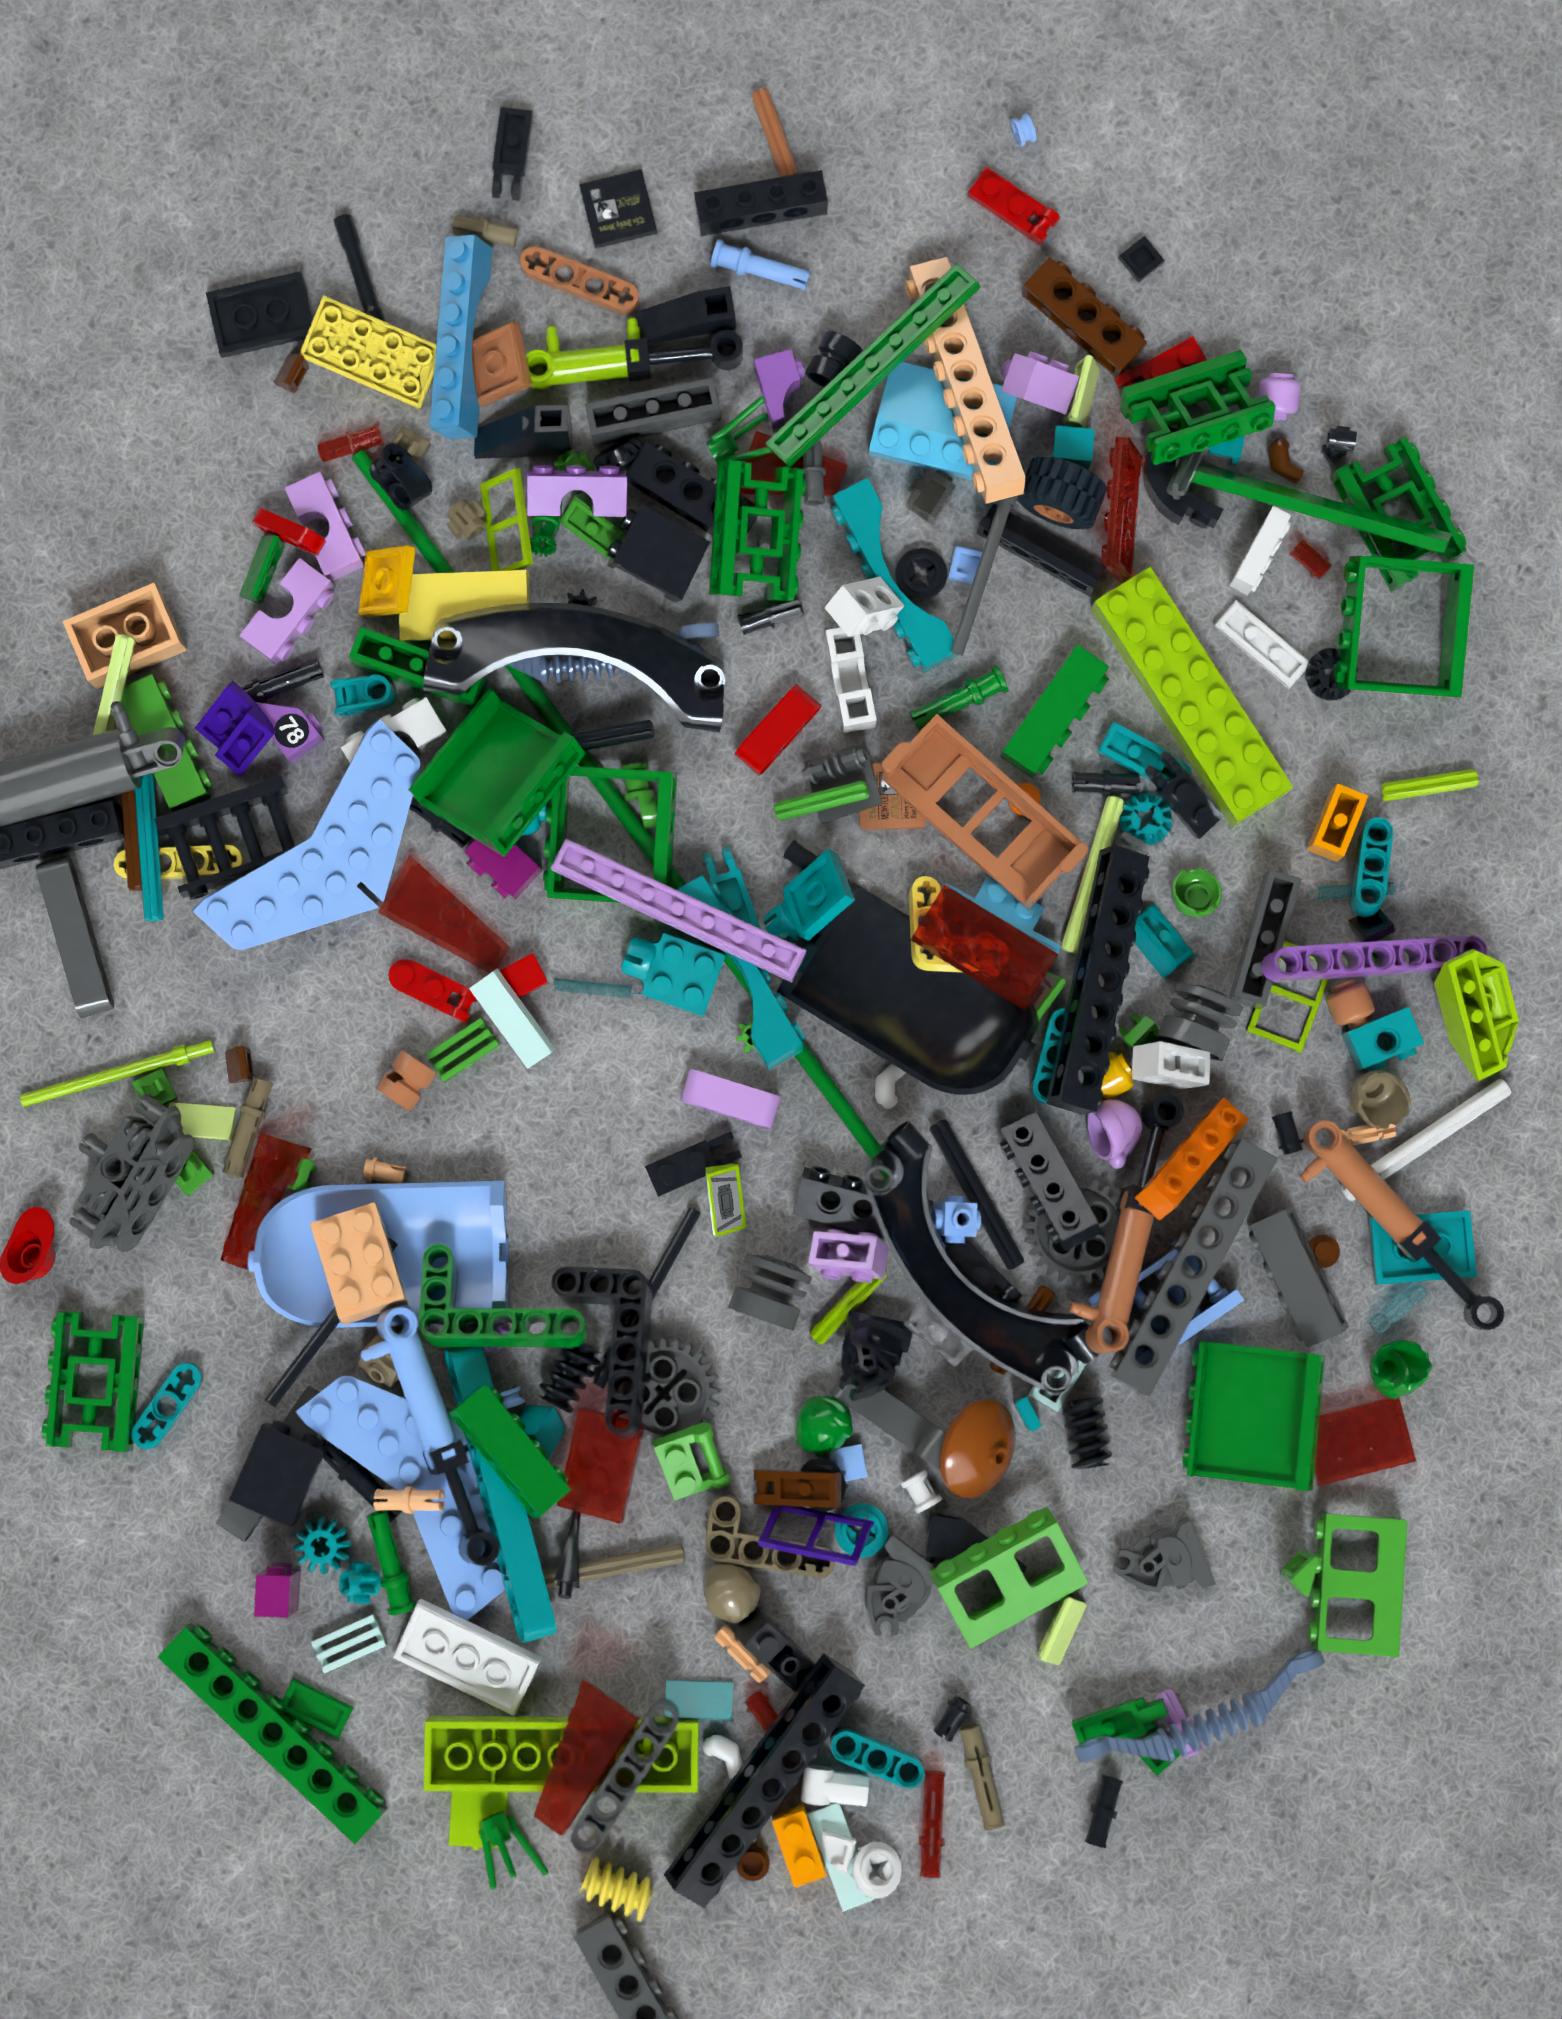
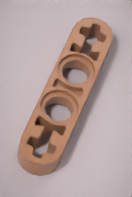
M536 246L528 247L520 256L522 272L530 279L619 314H631L639 305L638 290L630 282ZM536 256H539L540 263L550 267L549 277L545 276L547 274L546 268L536 265L534 270L530 269L527 260H534ZM567 267L574 272V276L569 282H560L555 277L556 272L560 268ZM591 279H599L604 284V288L598 294H590L585 289L587 282ZM610 284L614 285L613 293L623 295L625 291L630 292L632 302L626 301L624 305H621L619 298L610 294V299L606 300Z

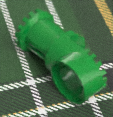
M562 501L560 516L531 517L530 524L533 532L530 544L532 553L535 552V555L540 553L541 557L543 554L545 557H548V554L551 555L556 552L557 544L554 539L555 532L560 527ZM545 540V546L542 547V542Z

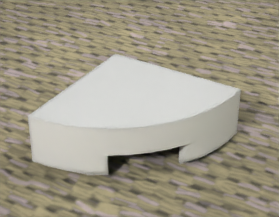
M823 1829L822 1845L827 1859L835 1869L847 1874L856 1839Z

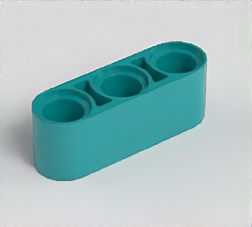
M1374 817L1365 824L1357 842L1350 907L1360 917L1375 915L1386 897L1394 833L1391 823L1381 817ZM1368 833H1378L1383 841H1374ZM1365 863L1375 864L1379 871H1369L1365 867ZM1361 894H1370L1374 898L1375 903L1365 902Z
M1066 1008L1055 1011L1047 1022L1031 1082L1030 1092L1032 1097L1041 1104H1046L1047 1097L1039 1093L1038 1084L1043 1079L1051 1081L1054 1065L1048 1062L1046 1052L1049 1048H1058L1061 1032L1055 1027V1019L1058 1016H1065Z
M840 1727L831 1736L832 1754L837 1760L907 1789L917 1787L924 1779L922 1762L918 1756L851 1727ZM844 1736L851 1737L855 1741V1746L849 1752H841L836 1747L838 1739ZM876 1749L884 1751L887 1755L884 1763L881 1765L871 1764L868 1761V1755L871 1751ZM908 1762L915 1764L918 1767L916 1775L912 1778L902 1777L899 1774V1769L903 1764Z

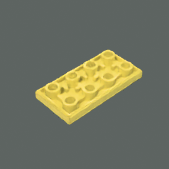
M323 295L300 354L309 362L421 410L434 378L436 344Z
M529 571L412 574L408 612L399 614L400 641H432L436 623L445 617L501 605L530 603ZM448 630L442 631L439 634L443 640L456 639L455 634Z

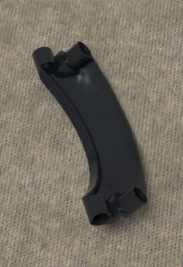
M523 603L464 612L440 619L435 625L429 658L426 662L423 690L460 695L482 677L509 663L542 655H577L615 665L645 682L668 704L684 728L720 733L724 712L725 684L722 661L685 638L652 623L619 612L587 605ZM451 631L455 634L456 639L452 642L444 641L439 635L440 632ZM707 669H713L719 673L712 680L705 679L701 674Z
M909 1120L903 1122L879 1146L877 1154L869 1160L864 1176V1184L877 1222L898 1265L932 1312L968 1345L996 1365L1032 1385L1054 1395L1065 1393L1071 1386L1072 1376L1079 1371V1362L1083 1364L1089 1363L1099 1355L1087 1345L1085 1338L1089 1327L1088 1323L1078 1315L1033 1310L1005 1300L975 1281L957 1263L940 1237L929 1204L927 1188L928 1166L933 1147ZM881 1169L887 1172L889 1177L880 1180L875 1178L872 1172ZM1053 1370H1060L1065 1375L1060 1378H1054L1048 1373Z

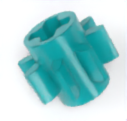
M350 1562V1570L341 1572L339 1590L343 1596H347V1602L369 1604L370 1596L379 1593L381 1578L377 1570H372V1563Z

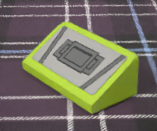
M739 1163L705 1167L714 1237L746 1228Z

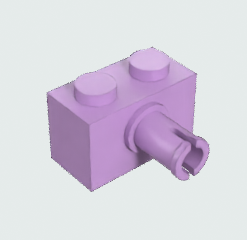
M1029 351L1028 357L1014 353L1013 359H1008L1003 363L1001 376L1005 381L1002 392L1063 414L1067 413L1079 380V376L1067 372L1068 365L1052 359L1048 365L1046 364L1048 357Z

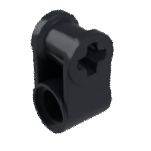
M387 444L381 450V457L375 459L370 465L369 471L372 478L387 493L394 505L401 510L411 508L432 493L431 480L410 458L407 451L400 445Z

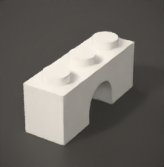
M841 627L825 630V642L843 734L875 728L877 719L871 688H869L860 634L848 637Z
M415 698L402 707L404 711L393 717L389 714L380 718L397 737H407L413 740L421 753L450 737L427 698L422 700ZM363 731L349 736L345 740L347 744L341 747L350 763L365 734Z

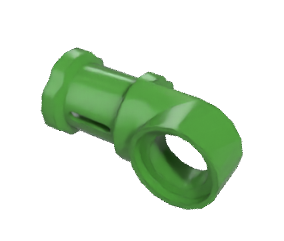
M649 763L628 764L619 769L648 770ZM625 779L627 793L624 795L625 801L639 800L644 828L656 827L657 799L654 797L653 790L649 789L648 781Z

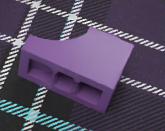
M792 349L754 359V371L761 394L765 397L764 404L772 429L785 425L783 412L785 402L794 390L800 389V378L805 377L801 359H794Z

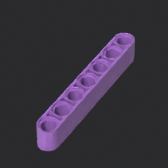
M1478 936L1293 946L1281 948L1266 955L1262 961V971L1267 979L1274 982L1440 972L1444 962L1464 953V947L1468 951L1474 949L1487 955L1488 949L1486 943ZM1433 949L1438 952L1439 961L1434 958ZM1403 950L1408 954L1409 963H1406L1403 959ZM1372 952L1378 957V966L1372 961ZM1341 954L1347 958V967L1341 963ZM1310 955L1314 957L1317 962L1316 970L1310 965ZM1279 957L1283 959L1286 964L1285 972L1281 970L1278 965Z

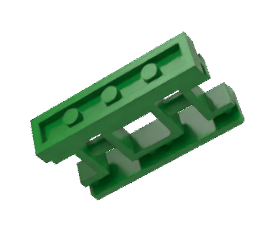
M1242 350L1122 388L1120 411L1124 418H1129L1131 424L1147 420L1154 431L1147 434L1146 449L1148 452H1152L1151 460L1154 465L1170 462L1178 457L1194 452H1201L1209 447L1224 442H1231L1254 432L1264 431L1273 425L1276 408L1272 400L1269 401L1270 399L1267 395L1252 400L1244 388L1250 386L1252 371L1250 368H1245L1247 358ZM1226 387L1229 393L1220 396L1217 389ZM1206 400L1213 413L1192 419L1185 407ZM1237 404L1240 411L1231 413L1228 407ZM1167 406L1170 412L1160 415L1157 409ZM1178 424L1181 430L1171 433L1168 427Z
M1406 436L1400 438L1396 443L1386 446L1383 450L1389 462L1388 464L1365 475L1359 461H1356L1350 466L1347 464L1337 469L1330 478L1343 503L1384 515L1387 514L1382 505L1406 494L1419 518V521L1415 522L1416 524L1429 526L1434 522L1437 530L1452 534L1446 551L1444 553L1437 552L1442 562L1449 563L1453 559L1460 558L1466 552L1464 534L1459 528L1455 529L1450 519L1451 511L1449 506L1443 499H1439L1434 490L1436 488L1434 478L1430 472L1424 471L1419 462L1420 453L1416 445L1412 442L1409 443ZM1403 464L1411 481L1395 488L1388 474L1399 469ZM1376 480L1383 495L1372 500L1369 504L1361 487ZM1358 530L1371 556L1397 558L1391 547V544L1397 542V540ZM1411 545L1414 552L1402 559L1419 560L1435 551ZM1379 569L1391 592L1419 576L1418 572Z
M734 460L718 462L709 595L742 597L743 581L767 583L766 600L793 601L794 595L797 594L799 588L796 564L801 556V545L798 543V536L804 519L803 511L800 510L801 497L806 489L803 469L775 468V482L751 480L752 463H741L742 461ZM740 488L755 489L754 507H738ZM768 491H784L783 510L767 509ZM748 515L772 518L770 549L746 547ZM735 554L751 555L749 574L734 573ZM764 557H779L778 576L763 575Z
M58 1311L57 1318L54 1317L51 1323V1337L55 1338L54 1351H51L48 1357V1370L52 1371L51 1385H47L45 1391V1404L49 1405L48 1419L45 1418L42 1425V1438L46 1439V1447H72L73 1431L102 1433L101 1450H113V1452L133 1451L132 1429L136 1423L145 1316L113 1315L111 1331L82 1329L84 1312ZM70 1336L89 1337L88 1356L73 1355L68 1357ZM103 1338L122 1339L121 1362L118 1358L101 1357ZM79 1364L108 1365L105 1398L77 1396ZM117 1398L115 1431L114 1426L95 1425L97 1406H116ZM64 1403L83 1405L82 1424L63 1423L62 1425Z

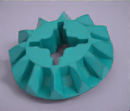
M1149 793L1134 795L1124 804L1119 820L1124 835L1131 842L1142 846L1154 845L1162 841L1169 833L1173 821L1170 807L1160 796ZM1151 808H1154L1151 819L1155 821V824H1147L1139 831L1141 818L1138 817L1137 813L1145 814Z
M856 1503L841 1512V1515L861 1519L867 1516V1520L874 1521L871 1532L875 1536H868L860 1558L872 1556L883 1548L888 1538V1523L879 1509L871 1504ZM836 1522V1540L842 1550L852 1555L856 1545V1532L848 1524Z

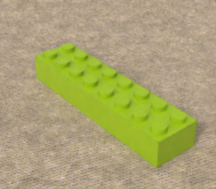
M1151 566L1095 600L1091 608L1092 612L1232 828L1286 795L1294 788Z
M429 1715L425 1720L424 1791L596 1792L644 1717ZM654 1717L655 1721L660 1725H668L673 1721V1718ZM679 1718L676 1729L635 1792L698 1793L699 1719ZM641 1738L635 1743L636 1750L641 1754H649L654 1750L653 1742L647 1738ZM621 1768L616 1772L617 1779L624 1784L631 1783L635 1779L634 1772L629 1768Z

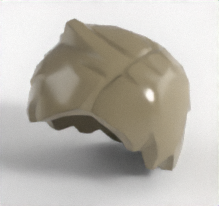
M1385 1070L1370 1071L1353 1082L1349 1103L1350 1111L1356 1113L1369 1125L1389 1129L1390 1124L1400 1125L1404 1117L1409 1115V1106L1411 1105L1410 1094L1405 1083L1395 1073Z
M716 1563L709 1571L705 1572L703 1591L708 1603L707 1608L717 1618L731 1623H738L756 1609L761 1589L758 1583L753 1581L751 1574L746 1569L735 1566L732 1563Z

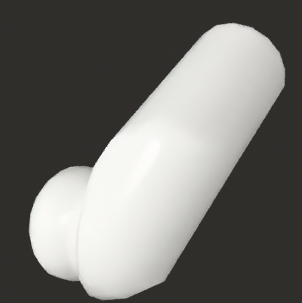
M893 1064L880 1073L875 1080V1099L885 1109H891L897 1104L898 1097L895 1095V1082L906 1073Z
M713 1735L704 1740L702 1746L704 1753L708 1756L713 1755L724 1760L728 1776L733 1778L743 1765L738 1745L722 1735Z

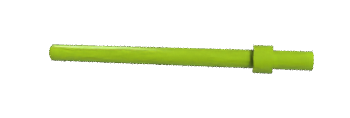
M212 1039L190 1046L186 1044L172 1047V1051L20 1094V1101L23 1107H27L172 1064L177 1066L191 1063L193 1058L216 1052L215 1045Z

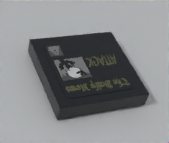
M642 169L579 184L595 249L658 234Z

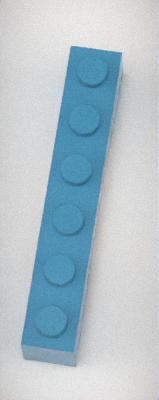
M476 235L449 236L445 239L429 428L449 439L477 438L479 402L473 375V328L479 300L484 288L490 281L493 248Z

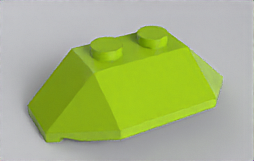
M1471 949L1444 962L1434 982L1449 1042L1474 1079L1480 1081L1507 1067L1509 1060L1507 1055L1514 1042L1519 1018L1505 963Z

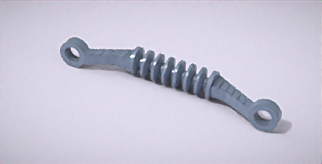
M718 623L686 625L681 630L676 631L675 634L686 640L719 637ZM560 654L553 655L552 661H549L546 655L507 664L530 677H534L542 682V684H548L550 674H554L557 683H561L563 673H567L570 682H574L576 672L578 671L583 681H587L590 670H593L596 679L600 680L602 669H606L609 678L613 679L615 668H619L604 661L583 656L575 659L574 655H566V658L562 660ZM619 668L622 677H626L627 671Z
M1316 1649L1297 1654L1285 1662L1264 1689L1252 1694L1246 1693L1242 1695L1243 1706H1241L1237 1699H1231V1711L1223 1703L1218 1705L1219 1716L1209 1708L1206 1710L1207 1721H1204L1198 1713L1193 1715L1195 1726H1192L1185 1718L1181 1720V1732L1174 1723L1170 1724L1169 1737L1163 1729H1158L1154 1734L1140 1740L1103 1735L1079 1743L1074 1747L1079 1762L1099 1758L1111 1750L1166 1760L1168 1763L1175 1760L1174 1749L1182 1757L1187 1755L1186 1744L1194 1752L1199 1751L1198 1739H1201L1204 1745L1208 1747L1212 1745L1211 1734L1219 1742L1224 1740L1223 1729L1231 1737L1235 1736V1724L1243 1732L1249 1729L1247 1719L1255 1727L1262 1725L1267 1714L1270 1713L1296 1674L1316 1669L1323 1665L1325 1661L1321 1651Z

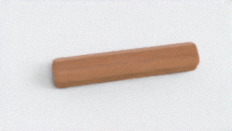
M762 88L752 93V100L780 177L798 174L768 89Z

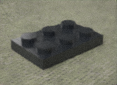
M301 271L206 292L221 358L305 340L313 322Z

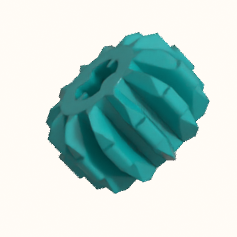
M320 1516L317 1520V1526L311 1520L305 1522L308 1533L302 1530L296 1533V1536L303 1540L304 1543L294 1545V1550H304L305 1553L297 1561L301 1564L309 1559L311 1561L307 1569L309 1572L312 1573L319 1564L321 1574L326 1575L329 1571V1564L337 1571L341 1568L338 1558L341 1560L349 1559L350 1554L341 1548L352 1546V1540H341V1536L345 1535L349 1530L347 1527H344L337 1532L335 1529L338 1525V1519H332L327 1527L325 1516ZM325 1537L327 1539L326 1545L330 1547V1551L326 1550L320 1553L318 1551L320 1546L316 1543V1539L320 1541Z

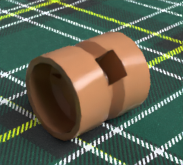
M401 1050L391 1064L393 1072L385 1073L375 1088L406 1110L412 1112L421 1099L419 1091L427 1089L437 1073L404 1050Z

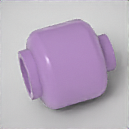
M1268 373V377L1259 382L1258 398L1267 395L1270 399L1269 401L1272 400L1276 405L1274 420L1287 421V414L1298 412L1301 384L1299 381L1294 380V374Z

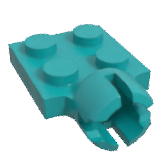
M828 848L782 889L784 893L783 901L766 914L763 923L768 933L793 944L800 937L809 941L847 908L855 899L838 854Z
M665 931L662 938L657 942H652L638 936L633 937L626 949L628 954H625L622 960L621 971L626 975L640 979L644 983L641 995L704 1017L726 954Z

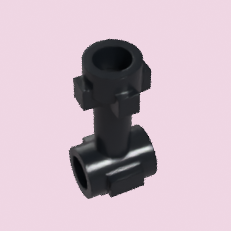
M1344 426L1329 428L1327 442L1322 445L1321 454L1329 461L1328 463L1336 464L1342 456L1347 455V451H1354L1357 431H1351L1350 427Z

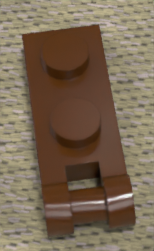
M754 1469V1480L757 1481V1493H754V1504L826 1508L841 1507V1472ZM770 1481H774V1493H770Z

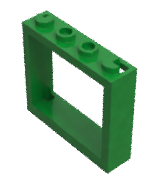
M1361 555L1349 556V562L1346 563L1343 573L1344 581L1347 582L1346 596H1343L1340 605L1341 614L1344 616L1343 628L1340 629L1337 638L1338 648L1341 649L1340 661L1336 664L1334 671L1335 681L1338 682L1337 689L1462 698L1474 565ZM1366 568L1449 574L1438 686L1355 680Z
M576 766L554 793L552 805L548 804L546 810V822L551 824L550 838H546L544 845L545 857H549L548 871H544L543 874L544 890H547V898L620 903L592 889L564 888V876L551 870V866L567 835L570 776L659 781L653 879L671 887L678 772Z

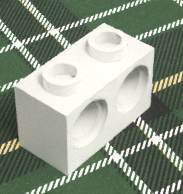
M881 577L842 585L825 606V609L847 636L851 637L859 634L868 635L880 629L883 631L889 629L898 620L896 615L905 605Z
M1160 1041L1133 1046V1080L1178 1089L1209 1085L1210 1052Z

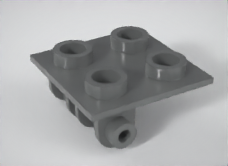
M866 742L804 762L806 768L802 769V775L806 782H810L812 793L861 780L865 781L869 788V797L867 799L817 811L821 824L883 804Z

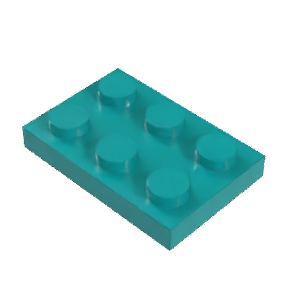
M1471 1211L1416 1214L1422 1222L1426 1221L1442 1238L1432 1248L1460 1278L1477 1277ZM1368 1218L1374 1285L1444 1280L1424 1257L1416 1262H1410L1394 1245L1396 1242L1374 1218Z

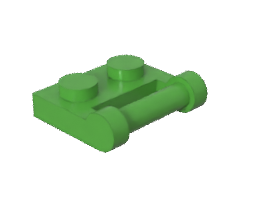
M699 1423L652 1440L674 1501L712 1487L723 1488L731 1482L729 1472L723 1468L712 1439L714 1432L710 1423ZM691 1443H700L710 1472L700 1473L690 1446Z

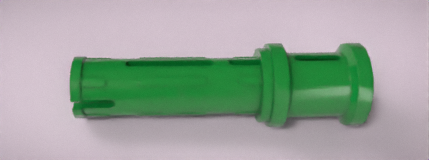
M998 666L991 667L990 672L976 679L972 677L966 679L967 681L964 682L965 686L914 711H910V716L915 721L917 730L919 731L925 727L936 714L944 718L972 703L975 706H980L984 704L986 698L999 692H1008V686Z
M382 1510V1512L370 1513L366 1518L383 1576L381 1577L380 1585L381 1588L386 1590L390 1605L387 1609L388 1614L398 1615L415 1609L417 1601L413 1600L408 1585V1580H410L409 1573L403 1570L395 1538L389 1522L388 1511Z

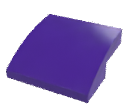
M234 681L227 685L195 727L199 733L219 749L215 756L239 776L245 772L276 733L272 723L262 709Z

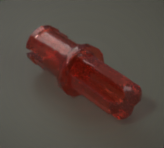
M374 425L351 434L349 431H346L344 436L319 443L317 449L321 460L328 462L350 454L354 456L361 450L384 445L378 425Z

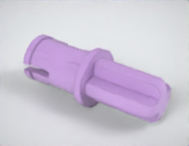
M1164 1690L1156 1696V1699L1163 1698L1167 1706L1168 1715L1164 1716L1168 1723L1166 1729L1169 1731V1725L1174 1723L1181 1732V1720L1186 1718L1190 1722L1192 1719L1190 1716H1186L1174 1690ZM1199 1743V1751L1194 1752L1191 1749V1747L1188 1744H1186L1187 1755L1184 1756V1758H1188L1199 1753L1201 1750H1203L1202 1745Z

